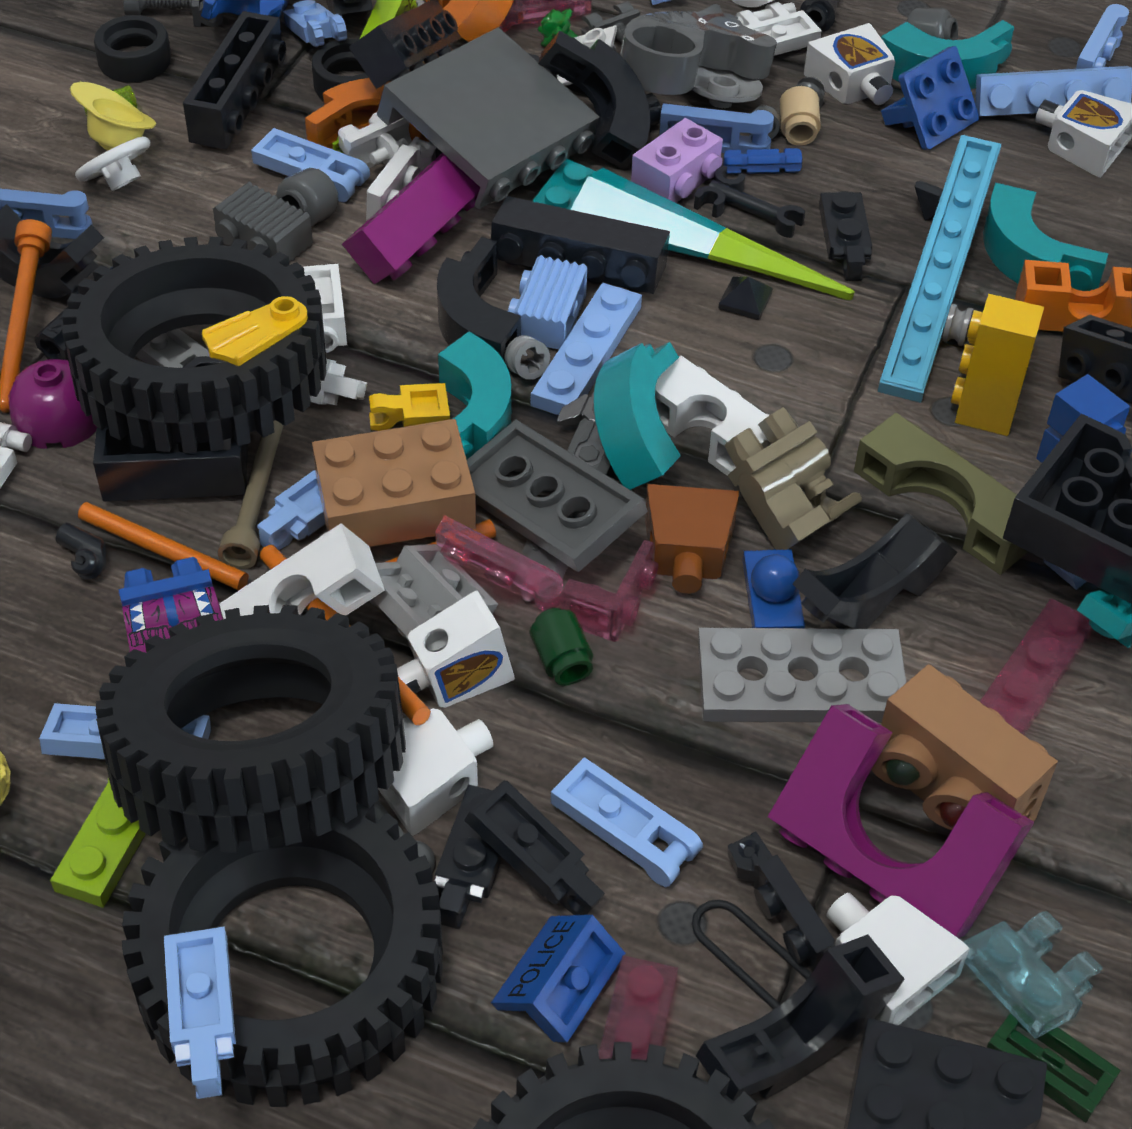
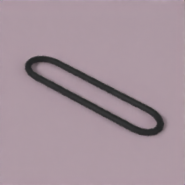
M724 900L707 901L700 905L692 918L691 924L694 935L711 953L773 1009L781 1004L702 932L700 920L705 912L714 908L730 911L805 979H808L812 974L803 964L796 963L785 948L736 905Z

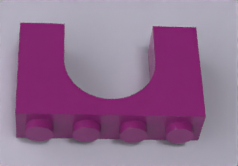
M849 704L831 705L767 817L781 826L780 834L790 842L803 848H807L810 845L825 855L824 863L831 870L847 878H852L854 875L871 887L869 890L870 895L880 903L889 896H900L958 939L967 935L1034 822L988 792L972 796L941 849L928 861L923 863H907L887 856L872 843L863 828L859 813V799L867 776L893 732Z

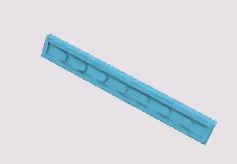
M965 135L960 137L879 382L878 392L922 402L949 310L956 294L1002 145L1000 143Z

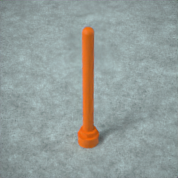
M33 219L18 222L14 243L21 257L0 373V412L2 413L10 412L8 395L16 376L20 374L38 260L50 249L52 229L47 224Z

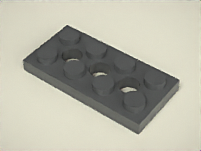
M517 419L467 459L475 490V503L577 572L582 570L648 512L644 498ZM511 471L522 472L514 477H505ZM542 491H555L547 497H536ZM588 511L582 517L574 519L568 518V516L573 512Z

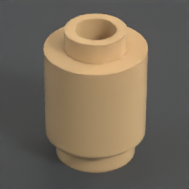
M806 86L792 87L786 90L780 98L781 131L791 144L802 146L815 140L821 128L819 96L813 89Z

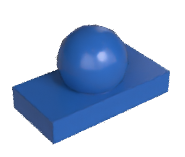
M792 549L744 551L742 563L752 628H805L799 590L793 585L800 574L794 563Z

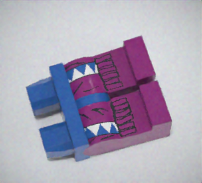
M195 557L177 560L171 565L173 574L171 578L153 581L151 570L145 568L125 573L124 588L118 590L130 651L136 649L147 653L144 641L154 635L167 640L170 638L169 628L183 623L188 629L197 627V617L210 614L213 621L223 619L209 569L202 570Z

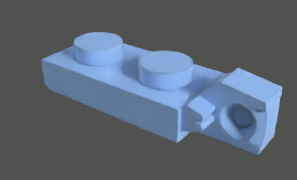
M315 470L274 498L275 506L268 512L269 517L257 525L260 545L263 547L274 545L280 550L289 545L293 538L301 540L325 524Z
M225 926L164 936L169 1032L177 1067L191 1065L192 1084L195 1085L197 1099L222 1095L219 1060L234 1058L233 1044H236L228 942Z

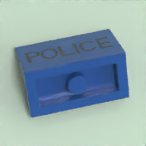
M593 915L550 916L491 1004L501 1011H526L553 1042L567 1043L626 953Z

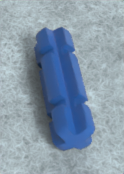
M784 148V152L779 153V149H746V153L742 154L740 149L726 150L723 155V165L727 166V174H741V170H746V174L779 173V169H784V173H795L801 171L802 153L798 148Z

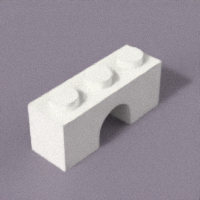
M679 356L659 376L655 387V400L659 417L667 433L675 438L690 427L703 426L712 429L708 462L727 476L736 466L724 445L734 436L751 428L763 448L771 445L758 426L769 414H765L742 398L739 393L730 390L717 381L703 368L697 367L683 356Z
M340 523L291 557L283 560L279 565L241 588L219 605L223 619H226L224 610L239 608L240 616L252 615L254 606L269 605L270 613H280L283 605L298 606V613L301 615L311 601L319 598L337 613L346 616L385 591L369 545Z

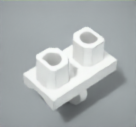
M376 112L369 119V125L362 129H358L352 124L339 129V147L344 154L362 160L369 168L382 162L386 166L402 144L409 146L412 142L409 134L410 122L403 117L390 125H386L377 116Z

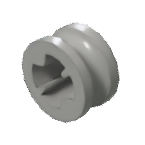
M951 304L942 342L947 343L950 339H954L958 342V346H964L973 308L968 307L965 311H961L958 309L957 304Z
M521 335L514 338L508 344L504 359L510 371L525 379H536L549 366L550 353L544 343L528 335ZM529 349L534 352V357L532 360L527 359L530 364L526 366L521 363L522 355L527 356L528 354L525 351Z

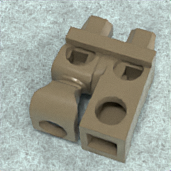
M784 407L772 413L758 424L771 445L763 448L751 428L734 436L724 445L736 466L728 474V477L735 487L739 485L744 500L776 550L791 548L862 501V497L858 492H853L840 501L826 496V490L834 485L824 475L831 465L829 451L825 444L815 436L818 432L810 421L799 427Z

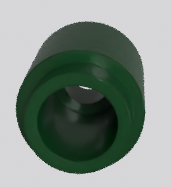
M551 608L540 613L532 624L529 634L546 674L554 678L557 684L564 686L582 681L593 670L591 662L593 652L576 614L571 610H562L560 608Z

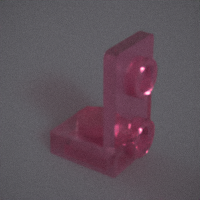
M647 540L642 542L616 594L606 591L597 585L585 584L569 578L562 591L561 609L573 611L584 632L616 642L624 625L632 626L635 622L640 608L641 599L639 596L642 590L649 591L656 579L658 563L652 561L654 543Z

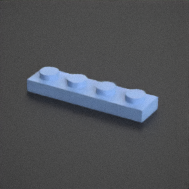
M1118 66L977 74L975 104L979 116L1037 113L1045 99L1065 106L1075 92L1080 90L1131 103L1132 67Z
M602 282L531 392L532 407L559 415L562 407L589 393L600 369L610 359L641 309V294Z

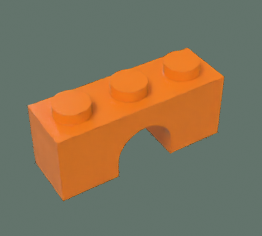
M1025 260L1015 300L1044 307L1038 330L1063 332L1065 326L1088 315L1132 328V268L1112 267L1110 277L1103 286L1090 291H1080L1071 287L1069 263Z

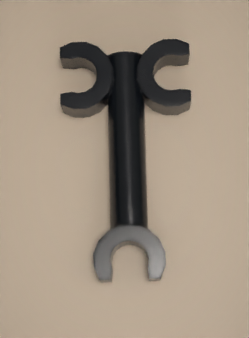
M724 165L716 170L715 180L711 181L709 186L701 187L695 192L694 209L699 210L704 204H713L712 216L715 218L724 213L725 203L774 223L776 232L783 237L792 238L794 236L795 224L799 226L804 224L806 211L796 205H786L780 208L744 193L746 174L741 173L736 179H727V166Z

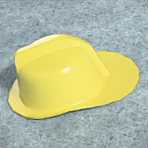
M76 82L70 87L71 95L87 109V131L90 138L98 142L107 151L127 141L142 137L145 129H151L156 126L154 119L140 112L125 98L106 87L89 82Z

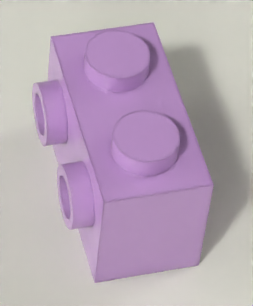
M684 118L633 154L631 181L677 203L682 198L688 197L694 189L706 180L715 177L716 170L722 166L723 138Z

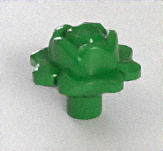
M570 8L562 12L552 9L542 19L538 31L544 36L541 42L543 48L550 43L559 31L573 38L578 37L577 34L570 30L571 21L569 19L573 12Z

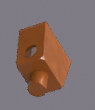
M648 484L646 501L648 512L645 514V524L652 571L657 575L673 576V588L678 592L686 594L700 590L702 578L717 579L721 577L735 528L739 491Z

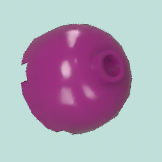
M49 359L38 361L26 367L16 376L8 395L10 417L17 431L31 435L32 446L47 449L46 443L61 442L63 448L72 447L89 439L96 432L97 426L93 424L92 415L86 416L81 409L80 401H77L68 360Z

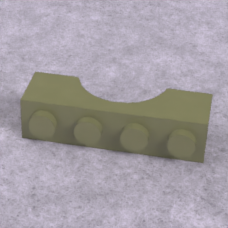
M894 413L860 439L854 467L856 474L889 497L907 492H920L934 495L950 503L958 510L966 524L967 534L963 549L1001 576L1028 552L1003 539L1013 501L1017 494L959 456L957 452L949 449L924 432L919 426L911 423L898 413Z

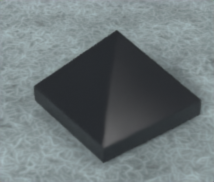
M921 180L917 181L914 187L926 221L934 218L943 189Z
M748 276L732 277L719 302L718 308L759 320L772 295L773 288Z

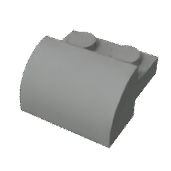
M439 544L404 546L396 562L375 563L385 591L369 601L390 618L397 626L398 632L406 639L411 630L478 590L492 614L498 606V603Z

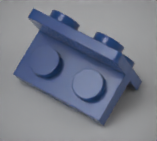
M947 47L900 74L898 79L904 97L881 110L885 125L902 123L904 128L914 126L923 150L935 147L978 121V110L957 47Z

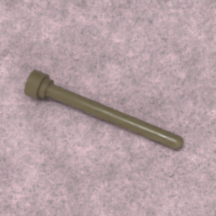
M276 420L273 421L275 432L260 438L236 526L231 527L230 530L223 534L218 549V557L221 562L237 569L251 568L255 565L258 557L260 541L254 530L284 426Z

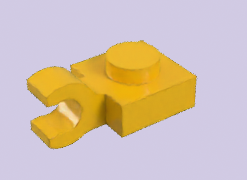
M445 383L400 385V395L378 393L369 396L371 430H387L399 421H403V427L450 420Z

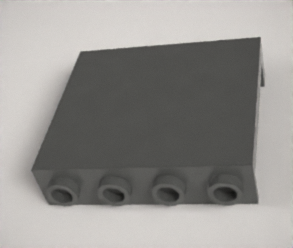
M499 27L385 84L377 116L386 125H390L404 117L479 185L480 190L475 203L478 209L493 201L499 202L503 200L510 191L522 184L524 186L529 185L539 174L550 168L552 170L558 168L566 158L575 153H584L595 140L593 133L600 118Z

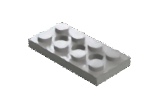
M699 628L698 653L703 721L822 722L831 705L849 704L877 723H882L887 699L906 684L899 629ZM746 668H753L759 670L764 677L760 680L751 681L743 678L738 672ZM799 668L806 669L815 678L809 681H800L795 679L789 672ZM854 669L861 672L865 679L850 681L840 674V671Z

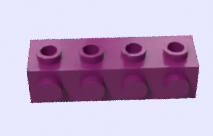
M442 153L342 243V246L374 284L388 275L394 281L413 265L409 258L414 253L419 257L437 243L436 238L433 236L437 231L444 234L462 219L458 214L462 208L467 212L475 206L480 186Z

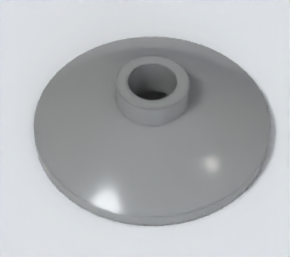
M699 66L692 90L709 99V103L715 107L729 108L732 106V103H744L758 99L762 95L763 85L757 79L746 78L730 70H717Z

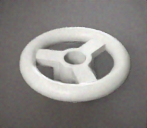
M138 137L102 153L76 171L75 176L77 180L85 182L103 175L112 191L141 177L136 166L132 165L130 161L150 147V140L147 137Z

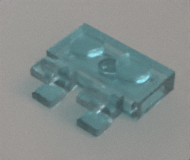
M1043 911L1034 916L1018 932H1015L1003 921L963 941L970 948L965 964L1035 1039L1077 1016L1083 1004L1079 998L1091 991L1093 987L1088 979L1100 973L1103 968L1087 951L1074 956L1057 973H1054L1040 957L1051 951L1054 946L1048 938L1057 934L1063 928L1048 911Z

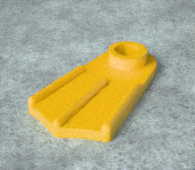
M278 297L270 304L251 312H243L203 329L202 339L208 348L211 358L240 366L301 328L308 319L307 309L293 297Z

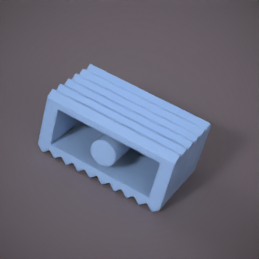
M540 255L537 257L532 271L524 270L519 288L521 297L520 299L512 298L508 308V312L521 316V335H528L544 343L546 347L560 349L573 329L586 297L587 266L584 263L578 265L576 262L570 264L567 260L562 262L559 258L553 260L551 257L545 259Z

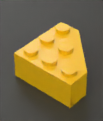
M988 293L983 312L973 311L967 333L969 344L965 345L958 370L960 373L966 374V378L957 377L951 403L959 405L955 423L1004 436L1009 435L1043 314V306Z

